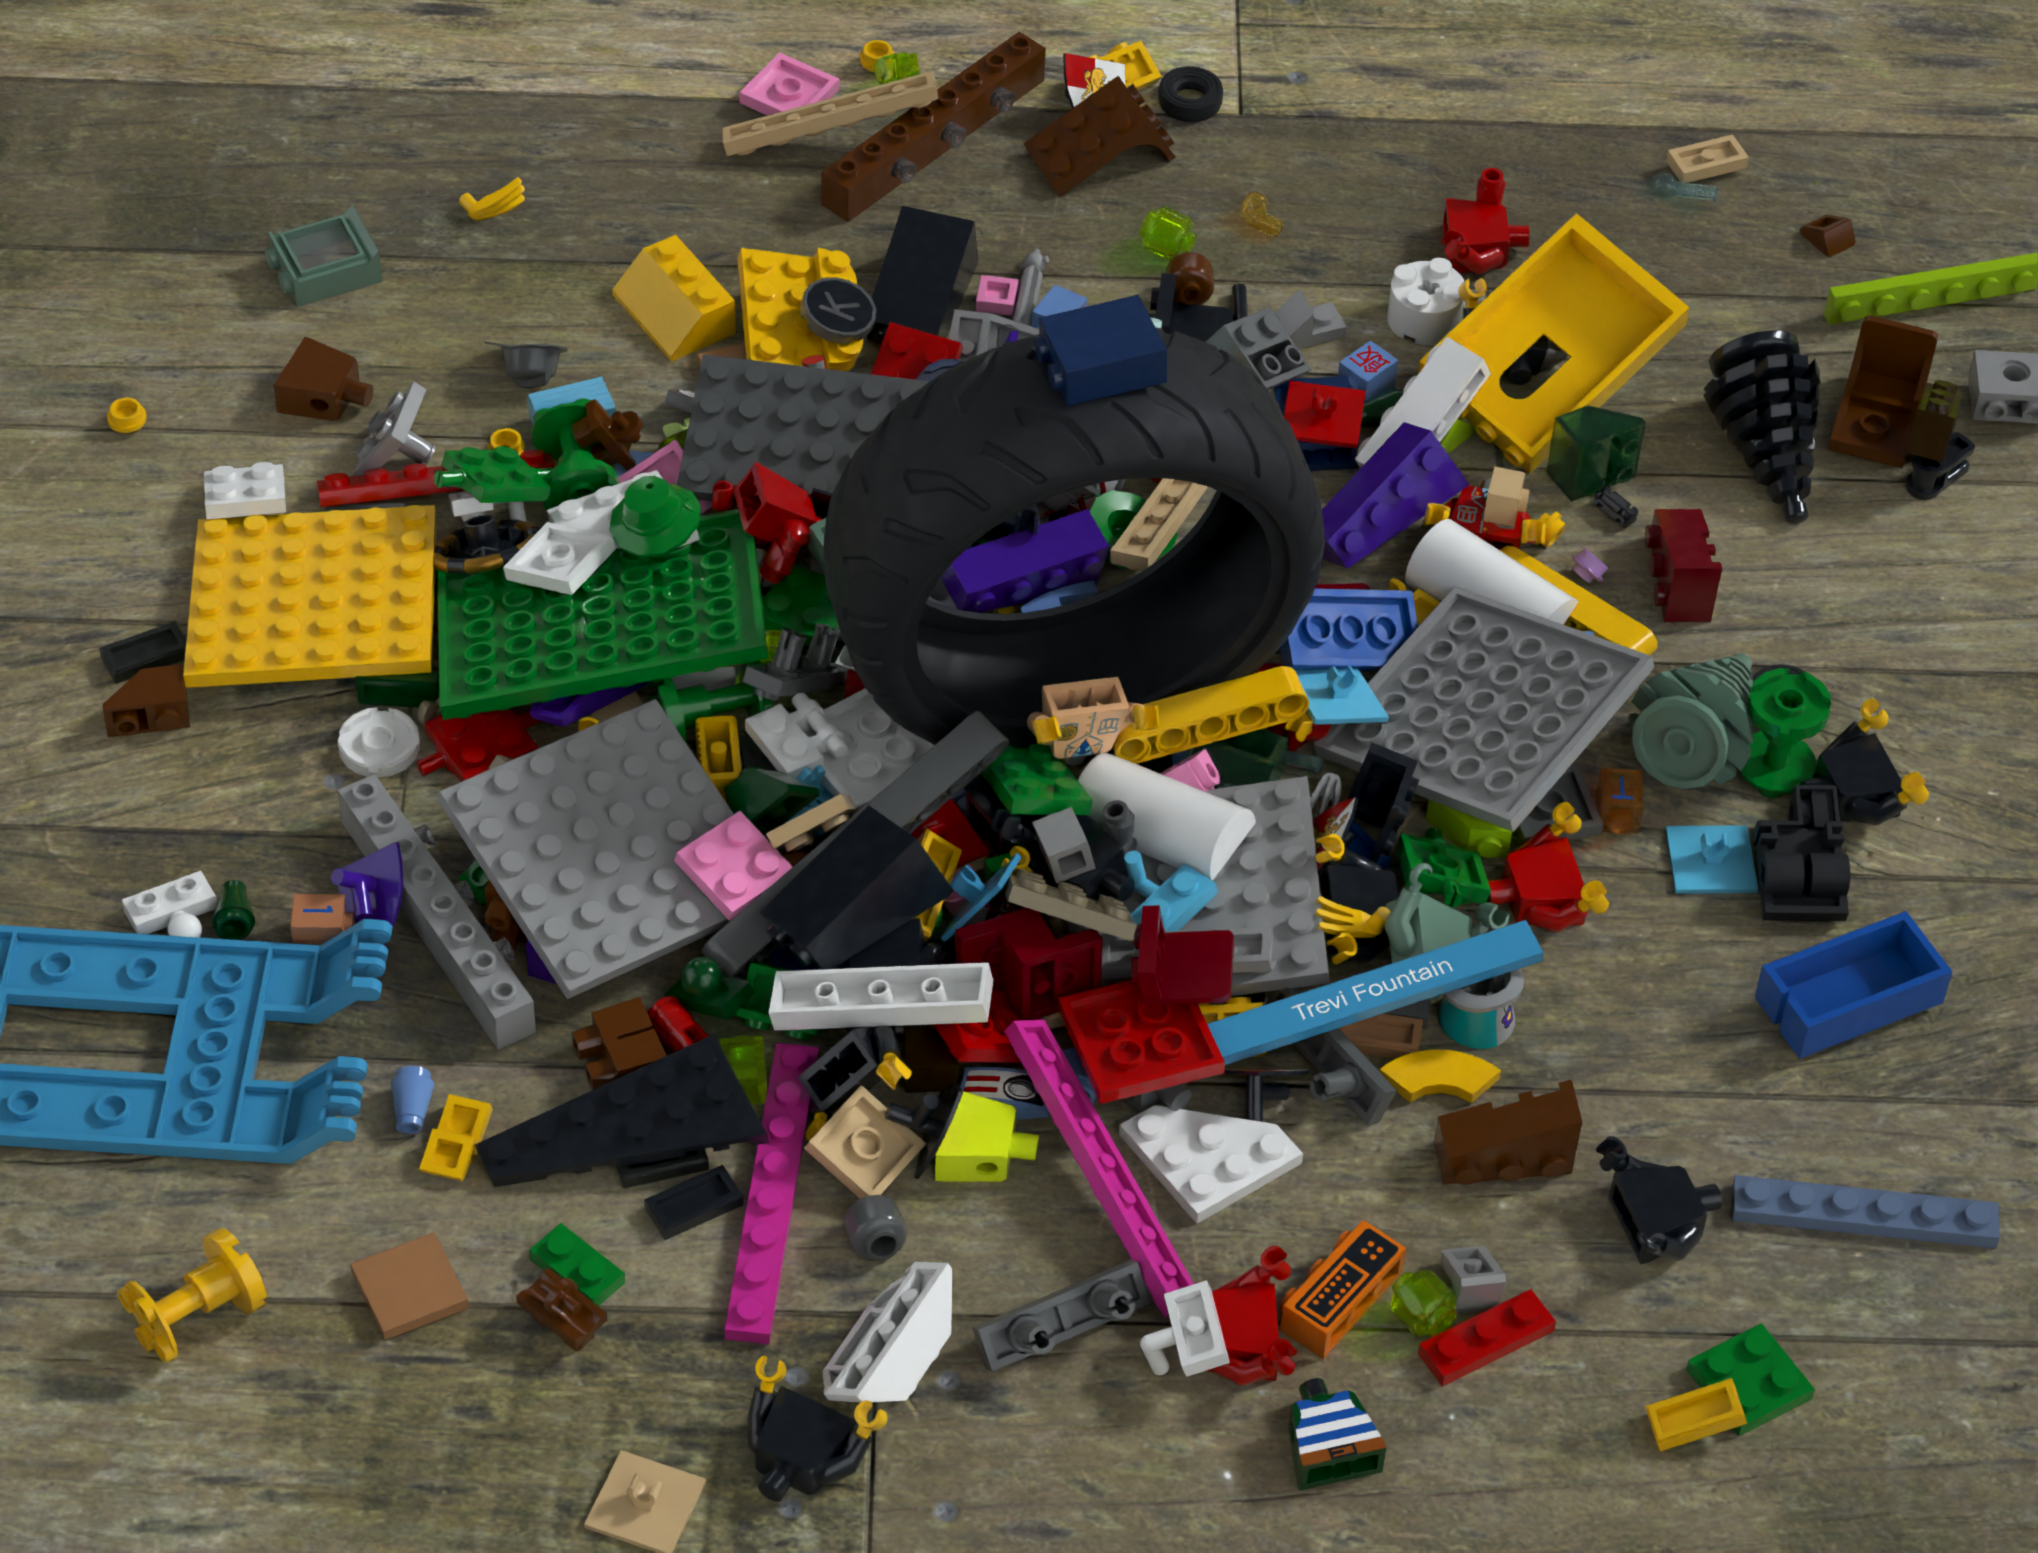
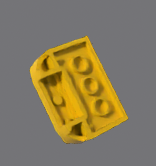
M819 247L814 257L741 248L737 260L746 359L802 366L801 361L804 358L821 355L825 358L826 369L849 371L851 368H854L863 346V339L858 341L859 338L853 339L847 344L826 341L807 327L809 322L805 317L802 319L800 314L802 296L812 282L821 278L837 277L857 284L855 272L850 266L849 256L839 250L830 251Z

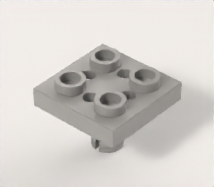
M413 381L403 393L397 390L393 394L384 412L380 409L376 411L367 426L371 433L369 437L367 436L363 440L355 454L359 461L353 474L360 476L364 475V472L367 470L381 468L397 451H400L419 464H427L436 450V445L427 442L410 431L427 389Z

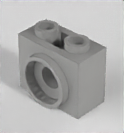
M1975 350L1968 374L1973 420L2038 424V353Z

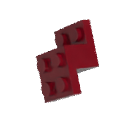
M1025 908L956 929L955 963H989L993 977L992 991L1000 989L1004 991L1020 1020H1034L1059 1012L1058 998L1101 988L1102 937L1097 930L1088 929L1055 939L1039 911Z

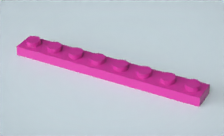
M1013 1021L1004 1032L1013 1046L1016 1056L1026 1069L1035 1090L1040 1094L1053 1118L1054 1124L1063 1135L1073 1153L1075 1161L1079 1164L1091 1185L1095 1197L1099 1200L1110 1219L1114 1231L1120 1237L1131 1259L1138 1262L1143 1280L1151 1292L1156 1306L1161 1310L1165 1318L1169 1317L1164 1294L1193 1285L1191 1277L1046 1021Z
M776 1043L762 1118V1125L767 1133L769 1143L757 1146L725 1324V1340L770 1345L805 1132L811 1106V1096L798 1079V1076L819 1059V1047Z

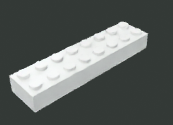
M989 963L776 971L769 1016L774 1031L988 1022L993 977Z

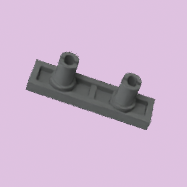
M816 623L807 655L800 658L807 635L803 633L797 635L798 631L782 628L773 661L747 666L742 682L756 687L754 692L757 695L771 700H778L779 696L793 697L797 693L803 692L805 694H812V691L815 690L827 692L829 688L845 686L848 670L830 663L838 636L841 633L840 630L836 628L830 630L831 626Z
M1286 987L1282 990L1272 991L1266 1005L1303 993L1304 991L1301 987ZM1339 1028L1292 1043L1319 1072L1313 1077L1315 1080L1310 1083L1311 1094L1317 1101L1323 1102L1330 1098L1342 1097L1367 1125L1380 1122L1397 1090Z
M1129 1260L976 1325L972 1329L985 1367L993 1372L1035 1353L1046 1354L1052 1350L1054 1345L1111 1320L1127 1319L1135 1310L1151 1304L1138 1262Z

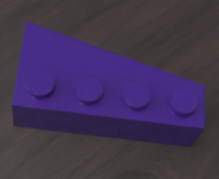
M1403 422L1322 509L1325 538L1323 560L1348 569L1425 516L1428 503L1442 504L1469 486L1467 480L1431 430Z
M1089 509L1039 525L1037 535H1032V531L1026 529L966 549L941 576V580L958 610L983 613L989 610L1028 603L1042 594L1072 584L1095 581L1097 587L1110 546Z

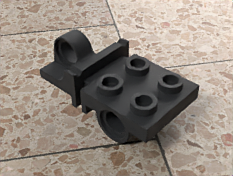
M1795 785L1789 804L1788 821H1757L1753 832V845H1757L1763 920H1847L1849 915L1847 894L1850 886V862L1848 855L1843 854L1842 849L1844 834H1841L1843 821L1839 819L1836 786Z

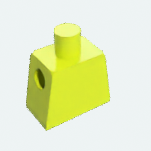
M963 1091L953 1120L936 1152L935 1181L1002 1182L1007 1179L1011 1158L1036 1161L1039 1135L1015 1132L1017 1109L1014 1106Z

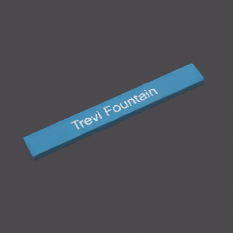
M1524 920L1211 1022L1207 1025L1225 1061V1065L1541 962L1543 961V950L1528 922Z

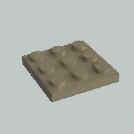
M1019 868L1017 875L1011 873L1002 888L1008 902L1132 942L1137 924L1130 915V911L1126 910L1127 907L1124 906V902L1105 895H1100L1098 901L1086 897V893L1083 892L1084 889L1061 881H1059L1057 888L1045 884L1042 875Z

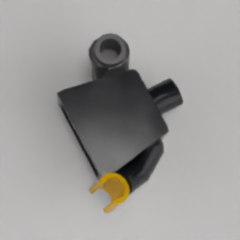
M1115 800L1107 803L1103 808L1104 831L1086 815H1076L1088 841L1096 869L1062 881L1084 889L1083 892L1086 893V897L1098 901L1100 895H1105L1124 902L1132 895L1135 887V882L1127 877L1128 871L1124 859L1126 853L1133 850L1136 851L1137 840L1132 837L1135 816L1128 809L1125 802ZM1014 846L1009 852L1011 857L1016 853L1021 856L1020 865H1016L1012 872L1013 874L1017 875L1019 868L1042 875L1045 884L1058 887L1059 883L1056 884L1041 851L1029 863L1030 856L1025 848ZM1008 858L1003 860L1001 867L1009 861Z

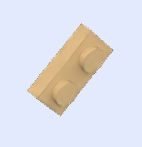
M1733 134L1668 150L1666 162L1681 184L1746 169L1749 160L1748 155Z

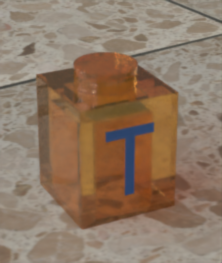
M1601 768L1596 790V808L1603 822L1602 832L1615 834L1639 833L1644 810L1642 770Z

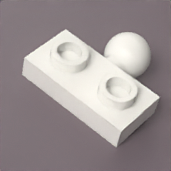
M198 871L122 899V905L136 934H150L168 927L169 936L200 938L202 925L196 916L215 910L217 899L202 871Z

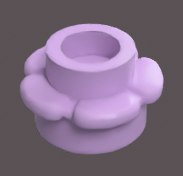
M1584 548L1578 556L1575 554L1572 556L1576 562L1572 569L1590 584L1594 578L1599 582L1604 580L1601 576L1608 567L1593 553Z

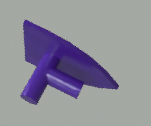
M399 842L392 843L345 867L336 868L331 875L332 883L338 885L339 894H345L347 912L355 913V924L363 919L385 920L394 928L401 905L403 890V866Z

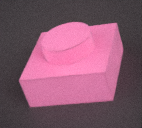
M981 275L976 299V312L1013 316L1018 293V279Z

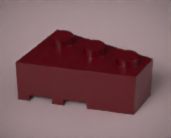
M1655 509L1652 525H1646L1645 547L1652 548L1649 561L1650 576L1657 578L1654 588V601L1656 606H1661L1664 622H1711L1722 565L1720 562H1712L1710 556L1716 555V549L1714 544H1707L1706 538H1709L1710 532L1702 509Z

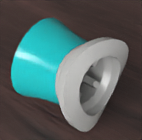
M1517 969L1444 993V998L1438 1007V1020L1443 1031L1457 1043L1469 1048L1489 1049L1505 1042L1515 1028L1516 1016L1512 1003L1521 995L1523 990L1524 978L1521 970Z

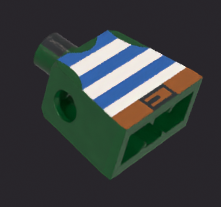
M1313 1378L1302 1383L1299 1387L1302 1401H1297L1291 1405L1288 1424L1299 1491L1383 1472L1387 1447L1356 1394L1349 1390L1329 1394L1325 1381L1321 1378Z

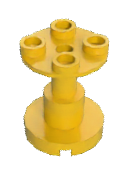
M219 1227L204 1236L202 1244L207 1261L184 1275V1286L159 1301L154 1302L145 1289L136 1281L129 1280L124 1287L117 1290L120 1303L129 1314H134L139 1324L134 1329L138 1341L147 1352L155 1349L164 1363L174 1361L178 1357L177 1344L169 1326L200 1308L204 1313L208 1314L231 1300L243 1313L250 1315L264 1307L267 1303L263 1300L267 1298V1292L254 1262L247 1252L240 1255L232 1248L240 1242L226 1228Z

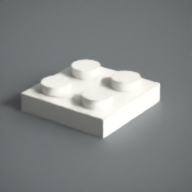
M260 462L252 467L234 468L232 466H219L212 471H204L207 520L286 512L283 464L274 465L269 462Z
M547 522L512 557L503 569L508 581L572 595L616 550L613 536Z

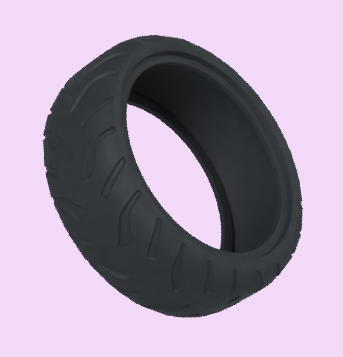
M1156 327L1167 348L1166 383L1067 406L1060 389L1054 391L1050 384L1047 361L1040 363L1034 348V337L1039 336L1038 334L1004 343L1001 347L992 348L937 376L897 404L895 409L886 415L848 461L835 486L829 503L823 546V565L827 592L843 641L846 644L854 669L868 693L873 695V700L894 722L933 745H936L971 714L980 711L1009 740V746L1013 748H1029L1030 745L1038 743L1036 737L1028 728L1027 720L1030 714L1034 712L1042 713V686L1118 677L1127 702L1146 704L1256 673L1287 641L1288 636L1291 635L1314 594L1322 564L1325 538L1321 502L1316 485L1292 427L1284 419L1277 400L1258 377L1251 376V370L1226 351L1222 349L1217 350V347L1177 331H1174L1172 334H1166L1162 328ZM1137 478L1182 480L1217 490L1208 508L1196 525L1167 554L1134 577L1089 598L1050 609L1010 614L962 611L928 600L941 576L971 544L1009 517L1053 496L1098 483Z

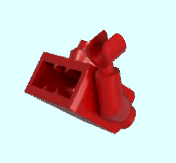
M1487 168L1482 171L1481 177L1477 180L1476 201L1446 198L1442 223L1444 237L1441 239V243L1445 246L1446 259L1450 261L1452 268L1458 273L1474 272L1481 275L1492 269L1503 268L1507 265L1509 247L1528 248L1529 226L1508 225L1506 207L1501 204L1506 183L1503 180L1504 175L1499 169Z
M754 462L738 485L734 486L731 482L722 480L713 486L712 507L720 511L730 510L733 507V499L735 497L744 532L772 543L763 558V564L759 568V572L768 581L778 584L782 578L791 574L798 551L802 545L808 544L809 526L823 519L816 516L810 495L805 490L763 465Z

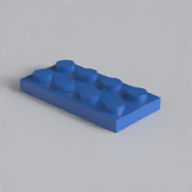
M1315 588L1314 594L1291 635L1288 636L1287 641L1280 647L1283 666L1291 667L1294 670L1330 669L1332 666H1335L1336 669H1347L1348 666H1351L1352 669L1358 668L1359 671H1379L1418 628L1412 591Z

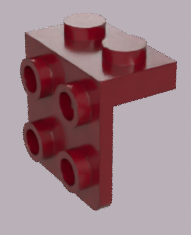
M1160 905L1142 906L1141 923L1137 924L1134 933L1135 949L1139 950V956L1132 957L1131 976L1133 983H1140L1144 1005L1227 1002L1231 998L1235 944L1233 933L1230 930L1166 933Z

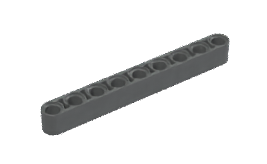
M980 711L971 714L720 929L705 944L702 954L720 966L722 975L743 979L748 974L750 962L756 961L761 963L779 948L765 930L770 925L760 914V911L868 805L911 834L992 764L1005 751L1009 740Z

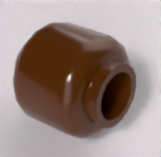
M1184 252L1170 260L1166 267V273L1177 275L1175 302L1188 305H1203L1214 292V270L1210 261L1205 256L1196 252Z

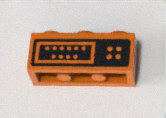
M1362 1220L1352 1232L1346 1230L1336 1241L1333 1252L1326 1260L1319 1259L1314 1263L1307 1275L1306 1281L1300 1288L1293 1287L1284 1296L1280 1304V1310H1282L1280 1331L1324 1359L1402 1274L1406 1247L1365 1220Z

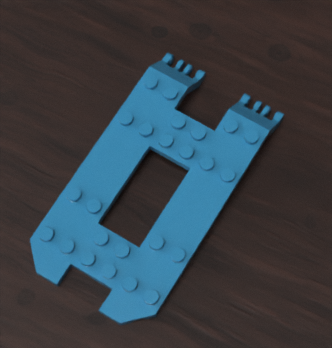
M363 919L322 945L0 925V1038L8 1005L176 1015L164 1074L0 1064V1146L292 1164L330 1141L349 1142L354 1140L357 1123L348 1117H354L360 1112V1100L362 1099L364 1089L356 1082L366 1078L368 1063L364 1059L338 1056L296 1082L254 1079L266 1021L318 1024L357 1000L376 1001L380 998L382 983L376 978L383 976L385 973L388 949L383 944L391 940L393 926L385 920Z

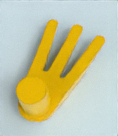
M517 177L503 188L483 197L478 202L470 193H465L459 198L458 203L468 213L469 218L473 220L488 219L508 212L524 202L525 197L522 193L525 188L521 185L522 180Z
M1320 896L1317 898L1316 903L1321 904V907L1325 910L1318 908L1315 915L1322 917L1326 921L1320 922L1317 926V929L1324 930L1326 933L1339 935L1345 932L1354 938H1372L1383 932L1385 922L1391 911L1386 907H1379L1371 916L1361 910L1337 904Z

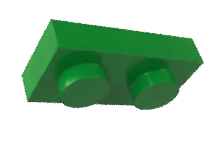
M562 1223L529 1249L530 1260L543 1271L549 1268L562 1279H572L577 1283L578 1291L597 1306L602 1304L625 1284V1273Z

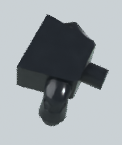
M915 918L847 959L849 968L954 963L953 938H949L946 942L928 940L927 945L920 918ZM851 1027V1028H844V1029L847 1030V1031H852V1030H854V1029L863 1028V1027Z

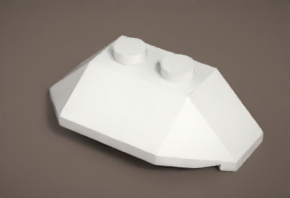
M914 1262L906 1269V1276L891 1283L867 1306L823 1370L824 1395L828 1400L860 1403L865 1400L870 1402L906 1401L951 1335L952 1268L948 1263Z

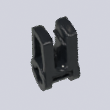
M1955 432L1951 435L1944 462L1914 455L1912 459L1914 470L1908 475L1905 485L1910 495L1918 499L1930 500L1966 474L1970 466L1966 458L1973 454L1975 449L1974 443L1961 433Z

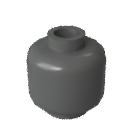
M882 1195L863 1197L852 1204L845 1214L844 1228L854 1252L862 1259L869 1261L889 1259L900 1251L906 1242L907 1228L897 1205L889 1197Z

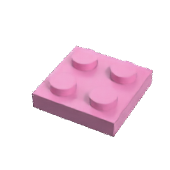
M779 52L739 92V102L768 116L831 99L840 90V79Z
M738 811L679 850L674 859V862L729 921L793 868L741 811Z

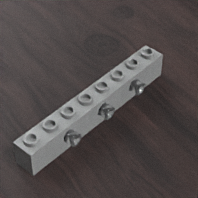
M375 774L338 789L341 822L364 856L370 855L392 843L399 842L403 866V890L400 908L498 1050L536 1033L534 1001L508 965V963L515 961V954L510 942L505 937L495 942L491 941L468 908V906L475 903V897L469 884L463 880L452 885L429 852L430 849L436 846L430 828L424 824L413 829Z

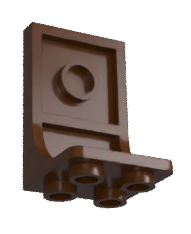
M1119 76L1112 79L1023 143L1060 197L1119 154L1132 147L1153 145L1161 149L1169 161L1176 158L1169 148L1175 144L1163 126L1156 130V127L1161 122L1147 103L1140 107L1145 100L1132 83L1126 87Z
M1871 315L1864 317L1849 377L1827 450L1903 468L1907 455L1905 452L1915 414L1928 381L1938 341V334L1935 331Z

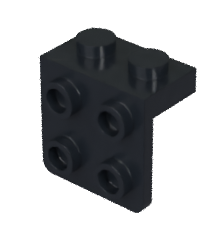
M1162 273L1160 288H1152L1150 310L1156 311V314H1149L1150 318L1162 321L1161 328L1166 334H1172L1174 331L1206 342L1222 326L1233 322L1234 312L1230 308L1198 304L1188 305L1175 302L1176 274Z
M1371 742L1347 800L1354 797L1358 798L1354 817L1380 828L1369 860L1377 863L1381 854L1389 856L1398 835L1397 831L1405 821L1411 806L1410 802L1420 779L1413 777L1417 760Z

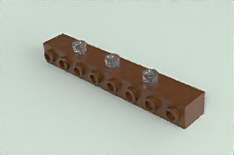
M1017 32L937 89V100H933L925 107H912L821 172V205L849 222L900 184L909 183L917 172L950 148L959 147L968 135L1000 112H1007L1014 102L1042 83L1045 76L1046 48L1021 32Z

